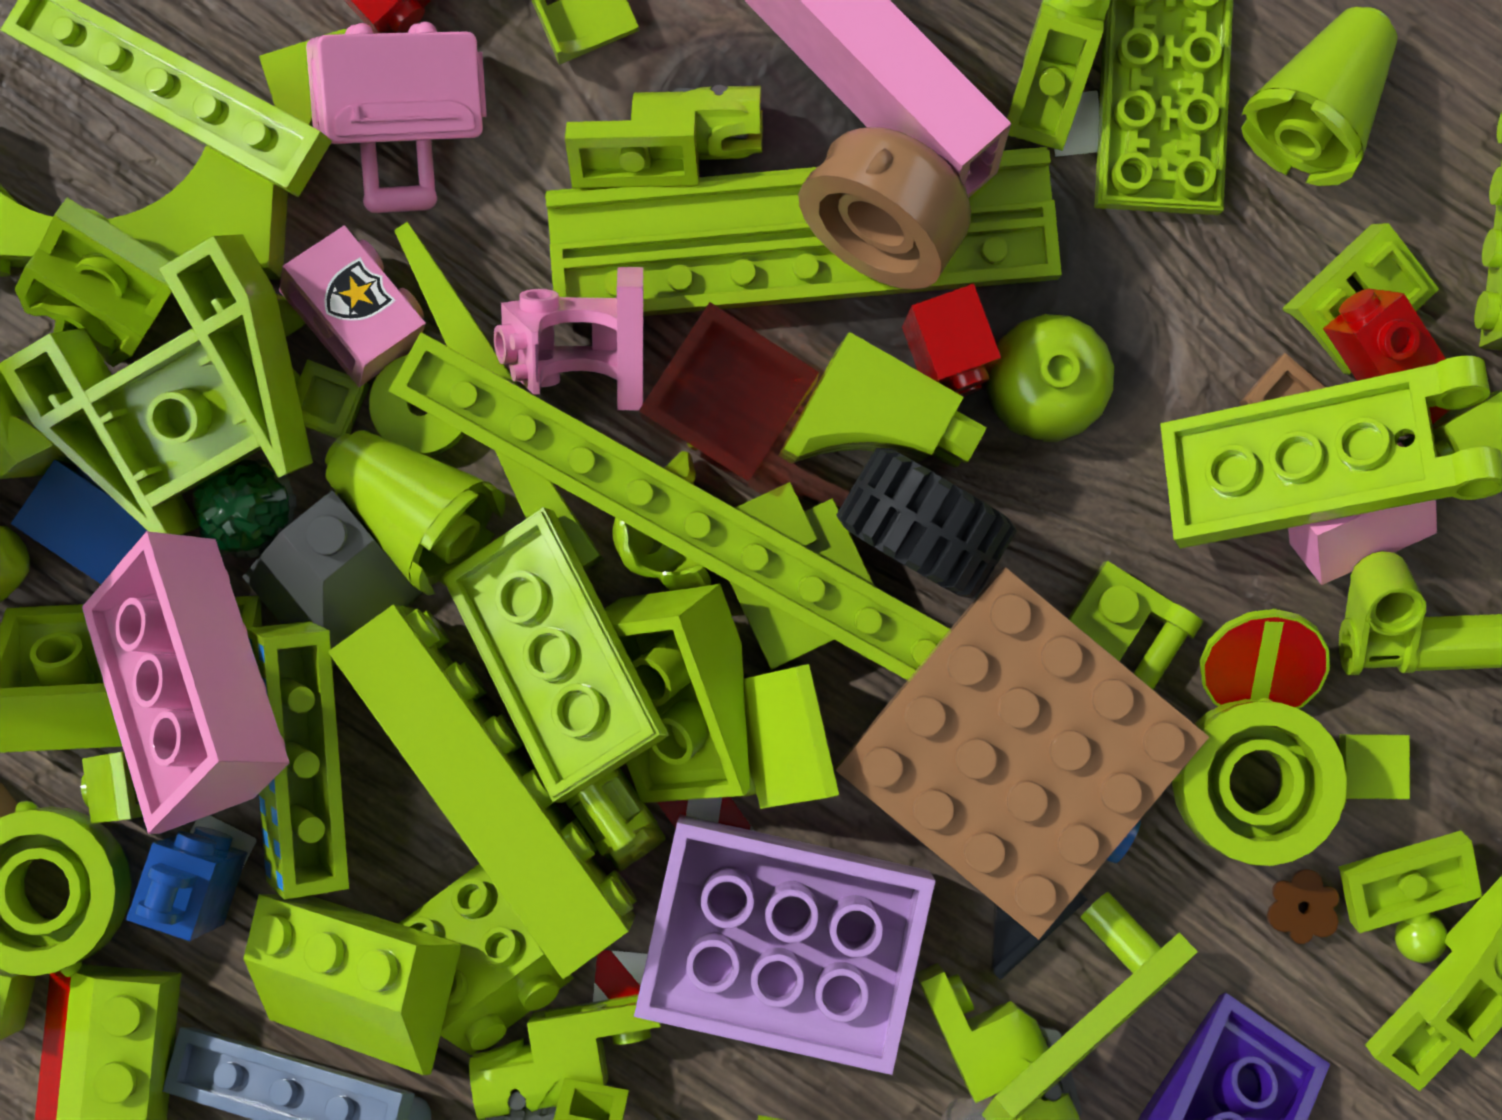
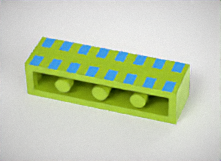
M311 621L247 628L248 639L261 678L265 682L267 696L280 735L284 739L286 753L290 762L259 793L266 882L284 900L349 889L332 658L328 653L331 650L330 632L328 629Z

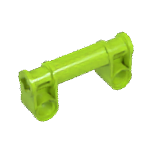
M1376 552L1362 558L1354 566L1350 575L1351 581L1345 619L1341 622L1339 630V654L1346 675H1359L1363 668L1397 667L1400 673L1502 668V614L1424 617L1426 614V601L1401 556L1393 552Z

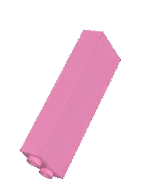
M744 0L866 127H885L900 131L933 149L958 174L966 188L968 198L997 174L1011 122L890 0Z

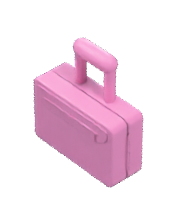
M425 21L412 25L408 33L374 34L369 25L358 23L348 27L345 34L323 35L310 39L306 50L313 127L332 140L331 144L360 143L364 189L363 203L365 208L371 213L426 211L433 208L437 202V194L435 192L432 140L478 137L483 130L482 117H487L482 52L477 50L475 35L467 31L437 32L436 27L432 23ZM416 141L419 185L379 187L376 142Z

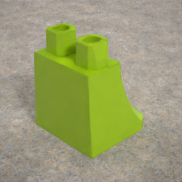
M849 332L836 349L778 457L793 464L803 459L830 452L851 450L874 451L875 448H889L916 463L932 455L956 468L961 462L967 463L987 427L956 411L964 398L963 396Z

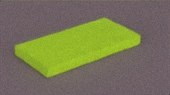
M543 507L442 576L552 802H565L669 736L554 510Z

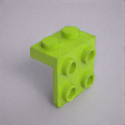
M480 864L469 870L398 923L462 944L440 1036L469 1055L495 1045L504 1037L507 1028L530 1011L539 1010L550 1004L558 995L559 989L574 979L572 974L565 979L561 978Z

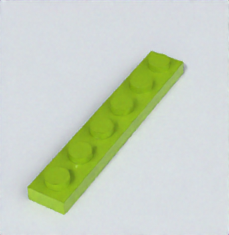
M18 0L0 29L22 45L297 197L300 196L332 142L318 129L78 0Z

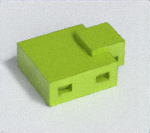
M789 482L735 507L739 511L874 586L848 530L843 527L836 516L838 509L833 498L804 511ZM730 582L770 669H774L834 640Z

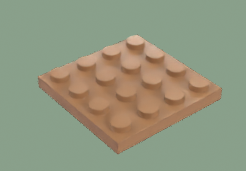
M1002 567L835 766V770L1039 940L1207 741L1209 736L1009 569Z

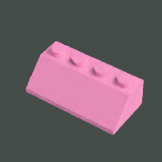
M146 531L82 606L147 832L148 834H161L254 799L290 762L286 753L285 742L280 735L267 696L266 685L261 678L248 639L247 628L243 623L230 584L229 574L225 569L216 539Z

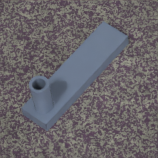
M180 1027L162 1090L163 1092L252 1120H431V1110L428 1103L423 1098L414 1096L415 1093L194 1027Z

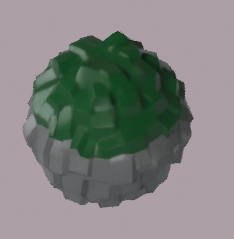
M245 458L197 485L192 492V507L196 509L194 514L200 528V534L203 538L216 539L221 557L227 553L236 558L259 557L278 534L294 521V509L297 507L296 495L293 494L289 479L286 475L278 478L274 469L268 466V462L261 459L253 461Z

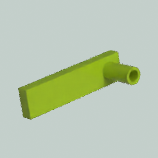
M1109 892L1103 894L1080 918L1133 974L998 1093L981 1115L986 1120H1017L1176 977L1198 951L1180 932L1161 948Z

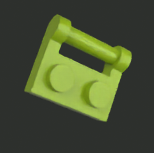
M1109 561L1103 562L1068 617L1073 624L1118 661L1125 654L1149 614L1165 623L1133 673L1153 690L1186 637L1193 639L1203 624V620L1197 615L1173 603Z

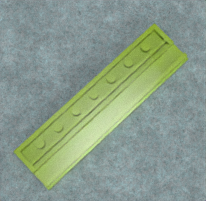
M1047 147L1003 151L997 174L969 197L971 223L967 235L936 283L927 288L912 290L878 282L844 263L815 236L803 217L799 207L798 196L802 184L809 174L817 168L812 167L699 177L698 185L572 188L546 191L545 199L548 211L553 291L557 292L559 297L617 298L618 267H643V316L957 289L973 283L975 287L1058 280L1062 272L1055 201L1052 200L1050 182V150H1047Z

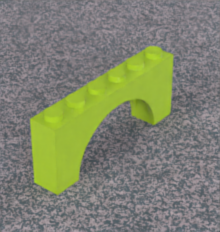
M205 146L194 168L171 192L143 209L107 219L111 225L143 245L152 246L161 251L169 261L174 260L212 236L243 234L268 279L281 280L282 267L284 265L288 191ZM1 183L0 277L10 276L11 267L25 268L39 248L53 217L22 206L6 191Z

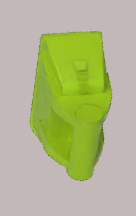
M620 767L565 801L594 841L593 844L601 856L611 860L619 871L624 870L665 841V835L659 828L657 821L646 805L641 803L638 793Z

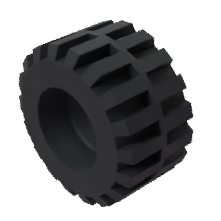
M875 448L836 514L843 527L849 532L932 582L965 598L978 597L1017 532L1011 520L1001 512L889 448Z

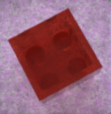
M709 302L639 409V413L644 422L749 488L817 384L819 372Z

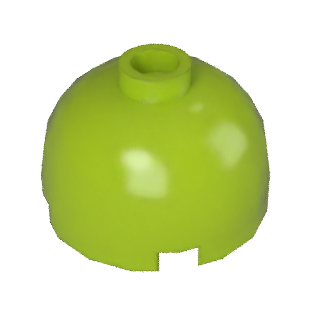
M1044 314L1018 323L999 340L997 347L1001 359L988 374L990 379L986 381V391L994 413L1011 431L1021 436L1026 435L1032 439L1058 442L1079 435L1103 414L1113 393L1114 364L1107 344L1091 326L1071 316Z

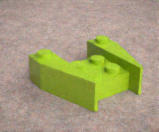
M243 234L212 236L159 268L192 329L117 373L111 374L85 328L49 333L0 363V371L29 421L149 532L184 535L199 527L182 494L261 449L278 478L313 463L276 292Z

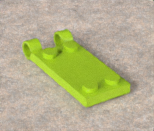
M1456 356L1433 365L1160 423L1174 541L1181 549L1447 497L1475 500L1502 492L1501 451L1493 447H1473L1460 450L1451 455L1438 457L1429 407L1433 406L1443 409H1463L1484 402L1490 396L1484 360L1476 356ZM1407 434L1415 436V440L1410 446L1401 447L1397 445L1399 437Z

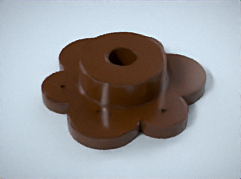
M1301 869L1293 874L1290 882L1280 880L1273 885L1272 895L1276 901L1269 906L1267 911V920L1271 927L1280 932H1289L1290 938L1298 944L1308 943L1313 935L1328 937L1336 931L1339 921L1333 908L1339 902V894L1334 888L1323 886L1322 878L1317 872L1310 869ZM1304 901L1306 908L1300 912L1298 906Z

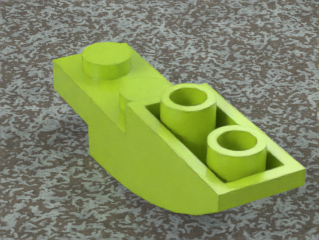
M1502 876L1446 935L1445 943L1452 952L1365 1044L1376 1060L1419 1092L1460 1049L1475 1058L1502 1027Z

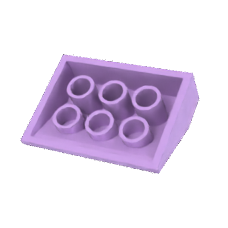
M680 814L634 1017L892 1075L935 879L929 870Z

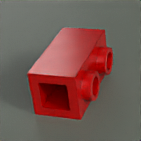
M1377 289L1359 291L1341 304L1339 307L1340 315L1323 328L1357 381L1433 365L1446 359L1404 293ZM1438 406L1429 407L1432 425L1451 409H1443Z

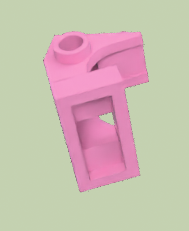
M618 267L617 298L559 297V294L553 290L531 289L521 292L520 300L501 303L502 325H497L494 329V347L500 364H504L511 372L514 382L520 381L532 394H540L541 387L553 386L560 382L561 372H597L617 380V410L643 411V267ZM570 322L592 323V346H555L554 325Z

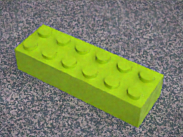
M393 604L329 650L328 653L561 978L565 979L629 932L636 917L632 909H634L633 904L637 902V899L616 870L606 875L593 857L597 851L593 844L594 841L579 819L576 818L569 823L557 805L552 802L536 768L531 770L517 750L524 743L514 726L503 714L498 717L490 714L479 699L487 691L478 676L466 662L461 665L457 662L453 663L442 646L447 644L450 639L435 617L428 610L422 613L418 608Z

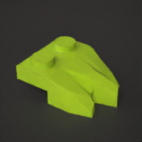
M67 197L54 214L39 248L26 264L15 287V291L25 313L34 317L46 315L55 320L53 333L85 328L94 345L98 347L102 359L112 367H115L132 357L171 295L172 291L159 270L160 267L170 261L158 249L143 245L111 225L107 218L99 212L84 208Z

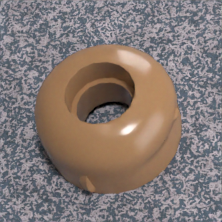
M885 127L855 129L847 131L831 143L824 163L809 174L798 194L799 207L806 223L815 236L833 254L858 272L878 282L897 288L922 289L936 283L967 235L971 223V207L966 188L958 174L947 161L919 140L900 131Z

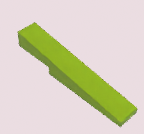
M406 222L395 229V234L447 347L518 386L516 381L512 380L511 374L505 365L500 364L495 350L410 224ZM495 451L526 519L543 507L554 510L584 570H588L604 558L553 482Z

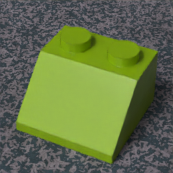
M809 664L744 678L750 790L744 796L757 794L760 809L838 796L839 791Z

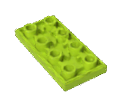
M1233 0L1110 1L1104 19L1094 208L1219 215L1224 211Z

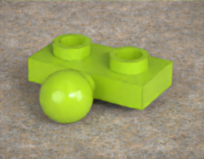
M1461 830L1338 866L1350 923L1359 933L1399 922L1395 930L1397 948L1404 957L1417 963L1435 961L1444 953L1447 947L1445 943L1446 935L1448 934L1441 920L1430 913L1482 897L1472 840Z

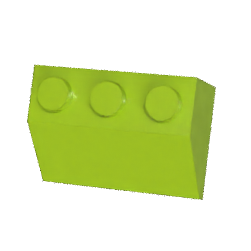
M259 894L243 959L269 1020L415 1073L431 1075L462 944L314 896L284 900L279 894Z

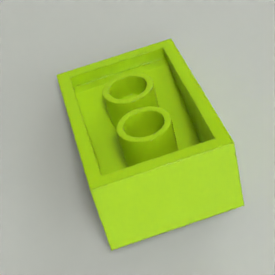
M721 584L617 599L606 607L605 611L669 734L668 737L626 763L641 803L744 796L750 790L742 646Z

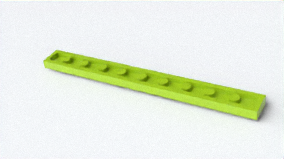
M420 332L388 390L906 680L912 676L950 630V628L422 332Z

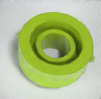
M1260 698L1259 700L1244 699L1225 703L1206 712L1195 723L1209 738L1172 781L1176 806L1185 824L1200 841L1218 853L1249 865L1274 866L1293 862L1311 853L1328 838L1338 823L1342 810L1347 803V775L1343 756L1334 738L1319 721L1301 709L1273 702L1268 698ZM1255 750H1264L1269 752L1278 763L1280 768V786L1275 798L1265 808L1258 811H1246L1234 800L1230 790V775L1234 765L1243 755Z
M21 801L17 804L15 813H10L0 818L1 970L11 974L38 976L61 971L64 976L70 977L80 970L83 960L93 956L108 944L121 926L130 904L132 881L129 863L120 843L112 833L100 823H91L90 816L70 808L50 806L38 808L37 804L33 802ZM36 859H44L55 863L64 871L69 881L70 896L66 908L55 919L42 917L31 907L25 895L24 879L29 865Z

